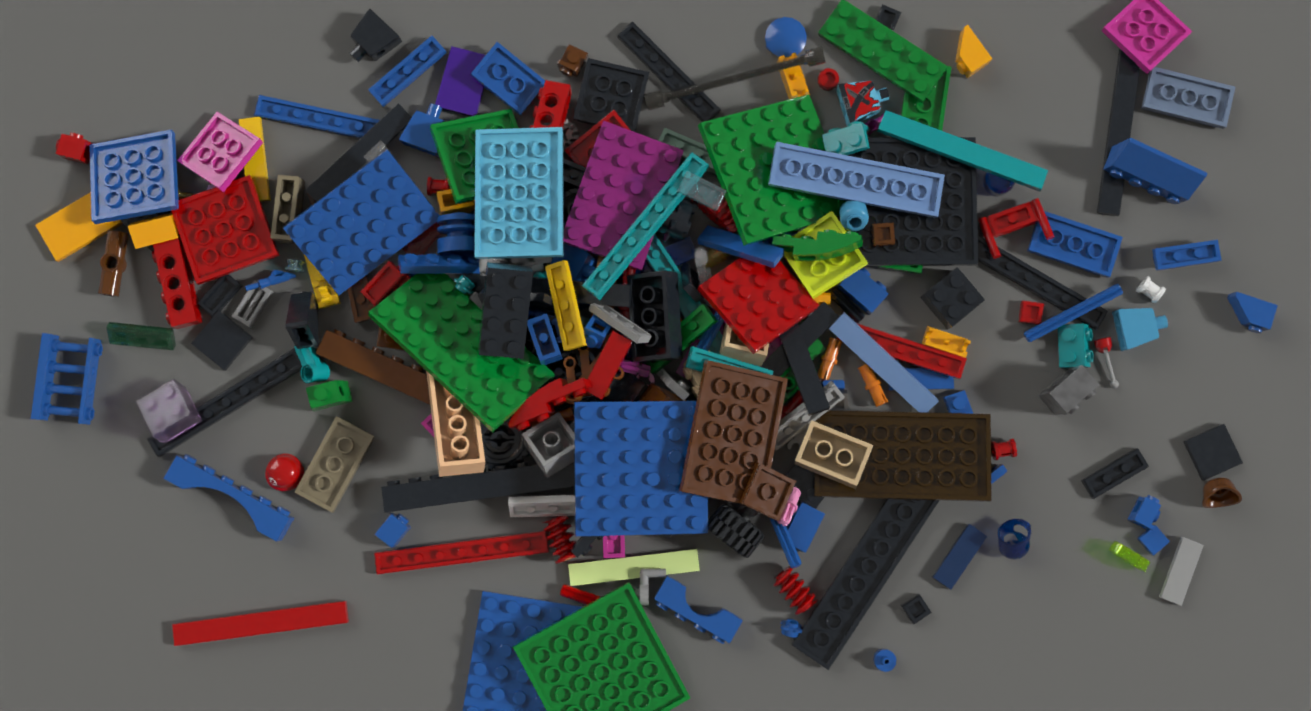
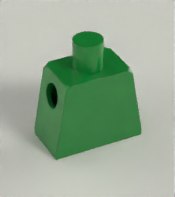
M334 380L306 388L313 412L353 402L348 381Z

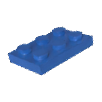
M498 42L495 43L470 75L520 116L545 84L543 78Z

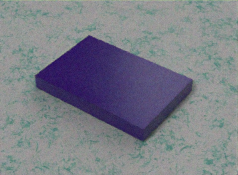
M451 46L435 104L443 110L469 117L477 116L485 87L470 75L486 55Z

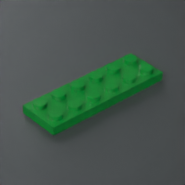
M846 0L839 2L818 32L820 37L922 103L948 67Z

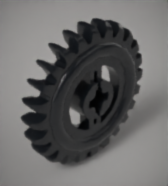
M510 416L495 431H489V434H484L488 428L480 422L485 466L488 465V470L491 471L494 467L506 465L507 469H509V465L516 468V461L523 463L524 458L522 456H529L530 453L526 450L527 448L521 434L532 427L523 430L511 428L514 434H508V430L503 425L509 427L508 423L512 418ZM498 434H502L501 439H496ZM484 443H490L495 449H504L509 443L514 444L505 452L498 453L489 450Z

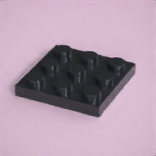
M588 58L573 120L596 125L611 111L615 110L628 128L636 132L649 72Z

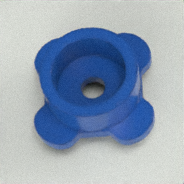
M793 619L781 621V633L783 635L798 637L799 633H802V629H800L802 625L798 621Z

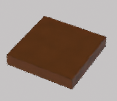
M756 463L741 497L740 504L775 521H779L796 481L761 463Z

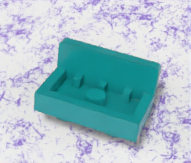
M856 121L842 129H830L829 133L822 135L825 151L850 155L869 149L868 126L863 122Z
M1084 323L1066 324L1058 328L1059 368H1072L1083 365L1085 368L1091 367V362L1094 359L1093 351L1090 350V341L1093 339V333L1089 325Z

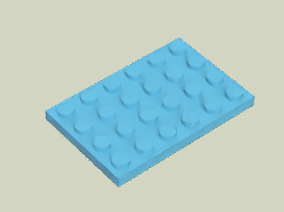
M563 128L476 130L475 258L563 257Z

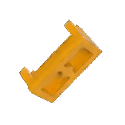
M792 53L787 58L784 55L778 57L777 66L788 98L793 99L810 95L796 53Z
M172 213L132 222L128 225L135 249L179 238V232Z
M927 326L921 344L966 358L968 353L966 349L971 341Z

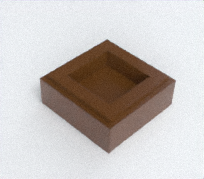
M894 223L871 225L873 246L895 245Z

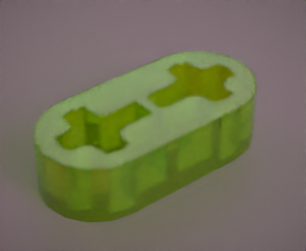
M1114 541L1109 548L1111 553L1143 572L1146 571L1150 564L1149 560L1117 541Z

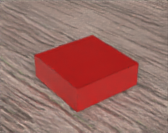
M1021 301L1018 322L1034 325L1041 324L1044 304Z

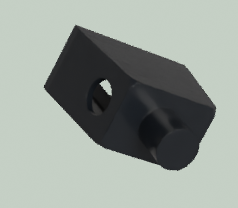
M369 9L350 36L357 46L349 54L357 62L366 54L374 61H377L398 46L402 40L392 28Z

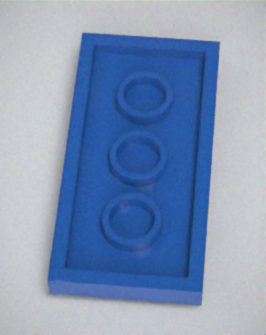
M1044 211L1055 237L1046 240L1040 223L1037 221L1027 252L1106 278L1111 277L1123 237Z

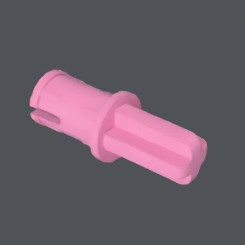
M793 488L781 518L777 521L782 526H787L790 523L793 513L798 509L797 502L801 495V491L798 488Z

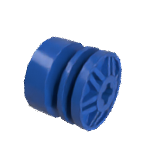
M455 212L438 216L437 224L442 226L437 228V232L447 236L437 240V254H475V236H473L475 234V214Z

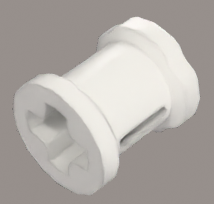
M1147 276L1140 283L1136 292L1143 293L1155 304L1162 297L1166 288L1159 287Z

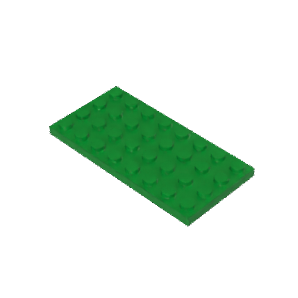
M445 273L416 274L368 312V316L480 422L493 432L512 416L531 395L547 385L554 378L555 374L546 365H541L539 359L526 347L524 359L479 355L478 344L482 310L469 299L470 296L467 293L463 294L455 287L456 283Z

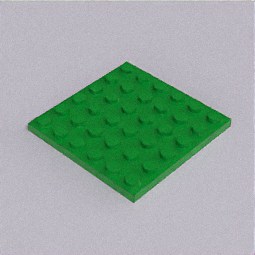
M810 95L704 121L698 125L744 246L808 227L831 211H833L837 218L840 217V207L846 202L845 200L768 186L776 142L825 151L822 137L824 131Z
M629 582L513 646L547 711H670L690 699L683 682Z

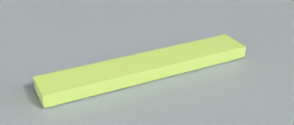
M697 549L568 564L570 586L640 578L641 569H666V575L700 571Z

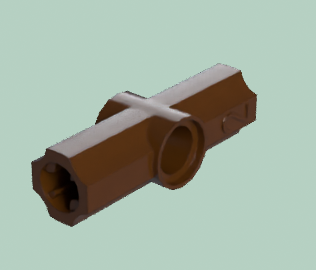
M108 231L105 254L100 260L102 272L98 294L119 297L122 273L127 267L125 254L128 233ZM116 259L117 264L111 269V261Z

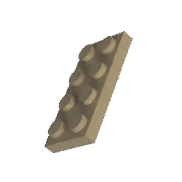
M336 416L294 493L334 513L375 436Z

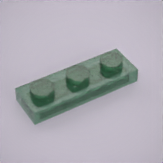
M109 322L106 327L110 344L174 350L176 346L173 328Z

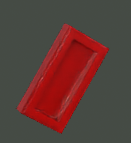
M388 261L360 292L376 306L394 290L406 275L401 274L400 269L392 261Z

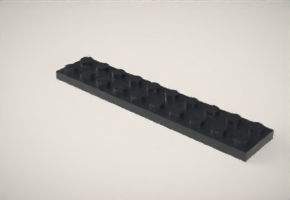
M887 499L802 628V633H799L791 645L829 670L940 500Z

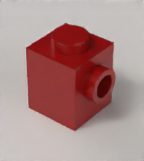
M70 132V135L61 133L60 139L56 142V154L64 159L89 164L90 144L92 143L83 139L84 136Z

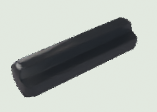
M836 287L830 292L831 298L855 323H859L865 317L840 288Z

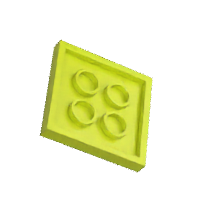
M833 211L817 220L816 223L809 225L792 236V238L810 236L817 240L818 231L824 232V230L829 229L845 234L846 230ZM859 249L839 257L820 261H795L793 252H784L783 255L813 299L868 265L867 260Z

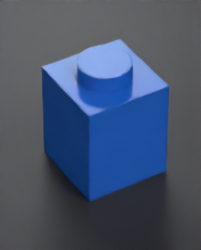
M395 513L391 514L375 535L389 547L394 548L411 528L407 524L409 520L400 513L398 515Z

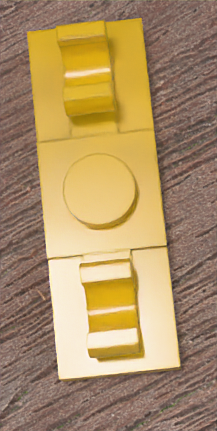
M304 254L319 309L341 304L339 295Z

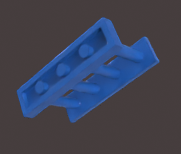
M42 333L31 419L48 421V417L52 414L79 417L78 424H91L95 413L93 401L99 356L102 355L103 351L101 340L89 338L88 345L60 342L57 335ZM60 350L87 353L86 365L57 363V352ZM56 372L84 374L83 387L55 385L53 382L54 374ZM53 393L80 395V408L52 406L50 404L51 395Z

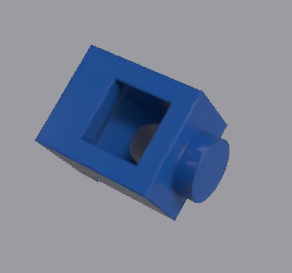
M593 314L584 328L586 346L600 349L612 326L595 314ZM595 323L605 327L604 331L595 327Z
M1150 495L1138 497L1127 520L1146 530H1154L1156 526L1152 525V523L1156 522L1160 516V500Z

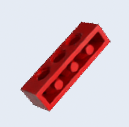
M545 80L544 87L540 88L538 94L539 106L534 108V124L530 125L529 128L564 127L572 97L570 84ZM544 123H551L548 126H543Z
M176 238L153 244L152 258L158 266L156 275L158 282L162 284L163 288L161 298L167 306V323L176 329L203 323L200 308L197 304L198 299L190 264L181 239ZM171 259H174L175 264L171 269H169L168 262ZM178 279L179 286L177 289H173L172 284ZM183 300L184 306L181 310H178L177 303Z

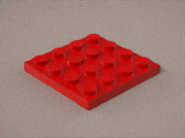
M251 175L232 181L224 192L214 187L178 200L179 209L171 210L192 273L198 285L280 256L275 241L270 238L271 229Z
M740 257L698 287V291L753 354L804 319L819 306L781 261L778 262L775 268Z

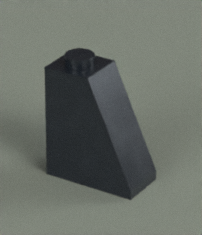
M313 292L291 294L285 328L297 349L319 346L318 304Z

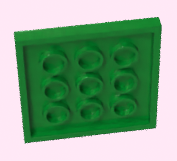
M512 109L430 125V132L455 204L475 200L476 130L518 128Z

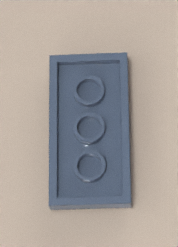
M1155 67L1149 72L1141 109L1224 129L1227 127L1235 87Z

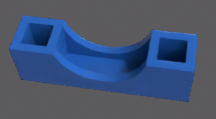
M667 575L654 596V599L657 601L656 605L666 611L668 608L676 612L675 616L684 622L689 619L695 623L693 627L703 633L708 630L714 634L712 638L722 644L725 641L730 643L743 621L742 618L724 608L709 615L695 612L686 601V586Z

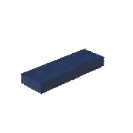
M967 524L932 578L952 590L987 536L972 525Z

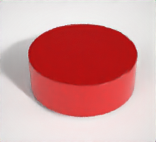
M831 68L822 70L818 76V85L823 90H833L839 82L838 73Z

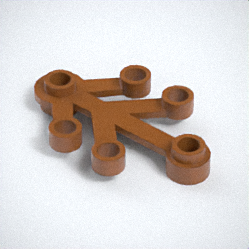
M611 333L606 336L604 341L605 344L608 341ZM579 347L577 349L580 351L582 371L579 379H588L601 352L590 364L589 351L591 348L587 347L586 350H581ZM568 356L564 359L563 365L566 368L567 383L569 384L576 381L574 369L577 367V361L575 358ZM568 360L574 361L572 367H567L566 363ZM619 367L621 375L614 377L615 380H620L624 377V370ZM610 387L608 388L604 397H607L610 394ZM586 391V394L576 398L568 397L566 400L567 403L574 404V402H580L585 396L594 395Z

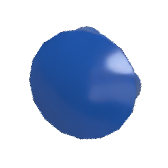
M778 18L766 30V48L778 57L784 55L787 58L792 53L798 55L806 45L807 35L805 28L799 21L793 18Z

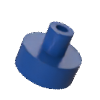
M880 649L875 653L873 661L879 670L888 672L895 667L896 657L893 652L888 649Z

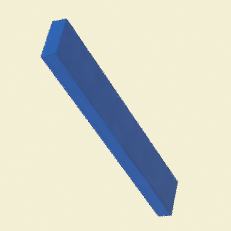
M262 95L258 96L254 116L355 138L363 137L380 121Z

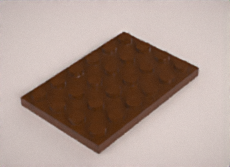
M710 360L704 361L679 491L740 503L756 463H761L769 468L772 466L787 378Z

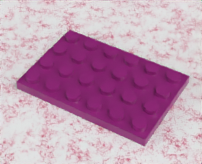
M603 121L563 231V243L605 258L677 171L684 150ZM654 235L628 267L639 271L642 270Z

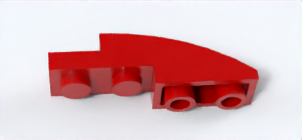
M559 378L548 383L531 395L519 407L508 423L509 428L523 430L530 427V423L535 420L542 422L549 419V415L555 413L553 404L557 406L567 402L566 398L570 396L576 398L586 394V390L592 388L589 379L581 378L568 384L566 379Z

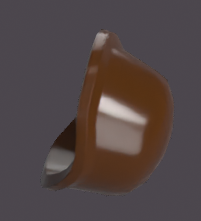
M1227 478L1211 479L1203 487L1204 499L1202 505L1204 508L1231 506L1242 501L1241 493L1236 489L1232 481Z

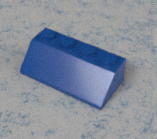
M1133 138L1112 146L1103 169L1110 172L1112 177L1123 178L1129 181L1130 185L1145 188L1149 194L1160 195L1172 204H1179L1189 200L1207 176V172Z

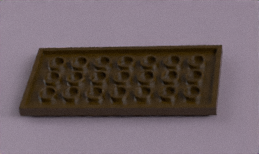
M828 410L816 420L819 424L872 444L873 448L856 489L815 473L814 497L992 501L991 414Z

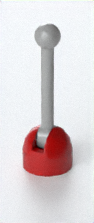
M1111 337L1094 340L1096 350L1099 353H1104L1111 378L1110 386L1117 388L1119 382L1115 380L1108 354L1112 349Z

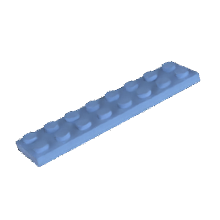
M776 142L768 186L845 201H859L865 205L937 218L945 175Z

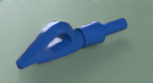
M273 270L268 278L257 280V283L245 286V290L263 289L270 285H276L296 278V275Z

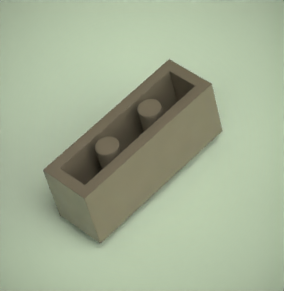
M278 175L270 238L279 243L295 244L283 227L302 213L305 181L298 176Z

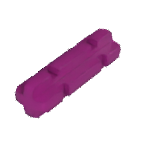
M624 359L620 365L624 372L635 375L639 373V376L648 377L651 370L650 365L643 363L639 365V362H632Z

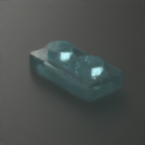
M687 171L677 192L717 211L726 190Z

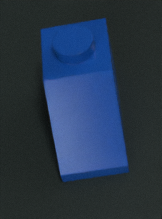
M1239 292L1228 294L1227 299L1241 325L1249 327L1248 330L1254 333L1271 330L1278 305Z

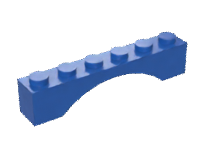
M185 454V456L175 457L163 479L181 489L207 487L230 495L248 511L258 532L276 542L282 541L294 520V517L289 515V510L281 506L278 508L272 506V501L268 498L254 496L252 494L253 490L243 485L241 487L233 484L234 480L225 475H222V477L215 474V469L205 464L203 467L196 463L197 459Z

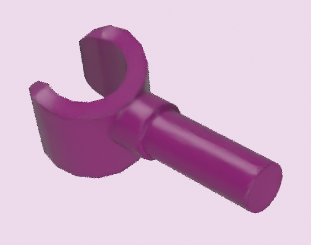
M884 113L878 118H871L864 123L870 128V132L867 135L872 134L879 128Z

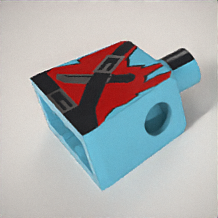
M873 81L839 84L836 89L847 127L852 122H862L878 114L881 109L880 102L889 100L887 88L875 90Z

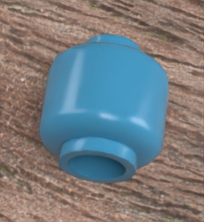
M847 200L840 207V221L846 230L859 231L867 225L869 216L864 203Z

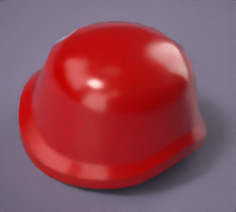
M291 454L277 455L267 465L265 472L266 481L276 490H293L299 485L304 475V468L300 460Z

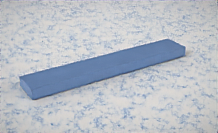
M845 312L829 327V330L918 412L927 413L939 402L938 398Z

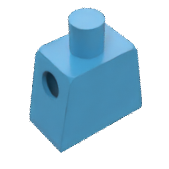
M1153 308L1118 309L1112 312L1121 351L1159 338L1158 329L1168 327L1167 317L1165 315L1155 317Z

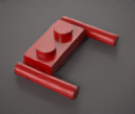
M1039 198L978 219L993 259L1001 256L994 236L996 238L1036 224L1039 221L1046 240L1055 237Z

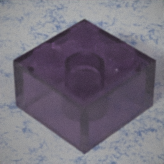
M175 379L136 401L152 436L164 444L202 421L186 387Z

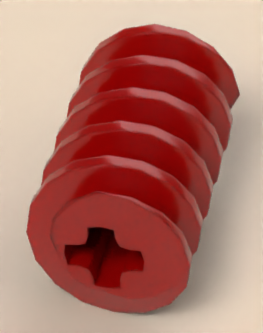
M559 516L542 522L548 523V526L544 528V532H551L546 537L547 540H554L549 545L550 548H557L552 555L560 556L555 562L556 564L576 557L570 550L577 542L576 540H570L574 532H567L571 524H564L568 516Z
M788 566L774 577L777 579L774 587L781 585L782 588L779 593L787 592L784 600H793L790 608L797 606L798 609L795 612L797 615L808 610L818 600L812 601L815 594H807L810 589L809 586L802 587L804 580H796L799 573H791L793 568Z

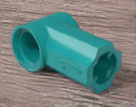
M295 346V351L302 365V380L305 383L328 380L330 376L329 366L325 362L320 361L315 347L297 349Z

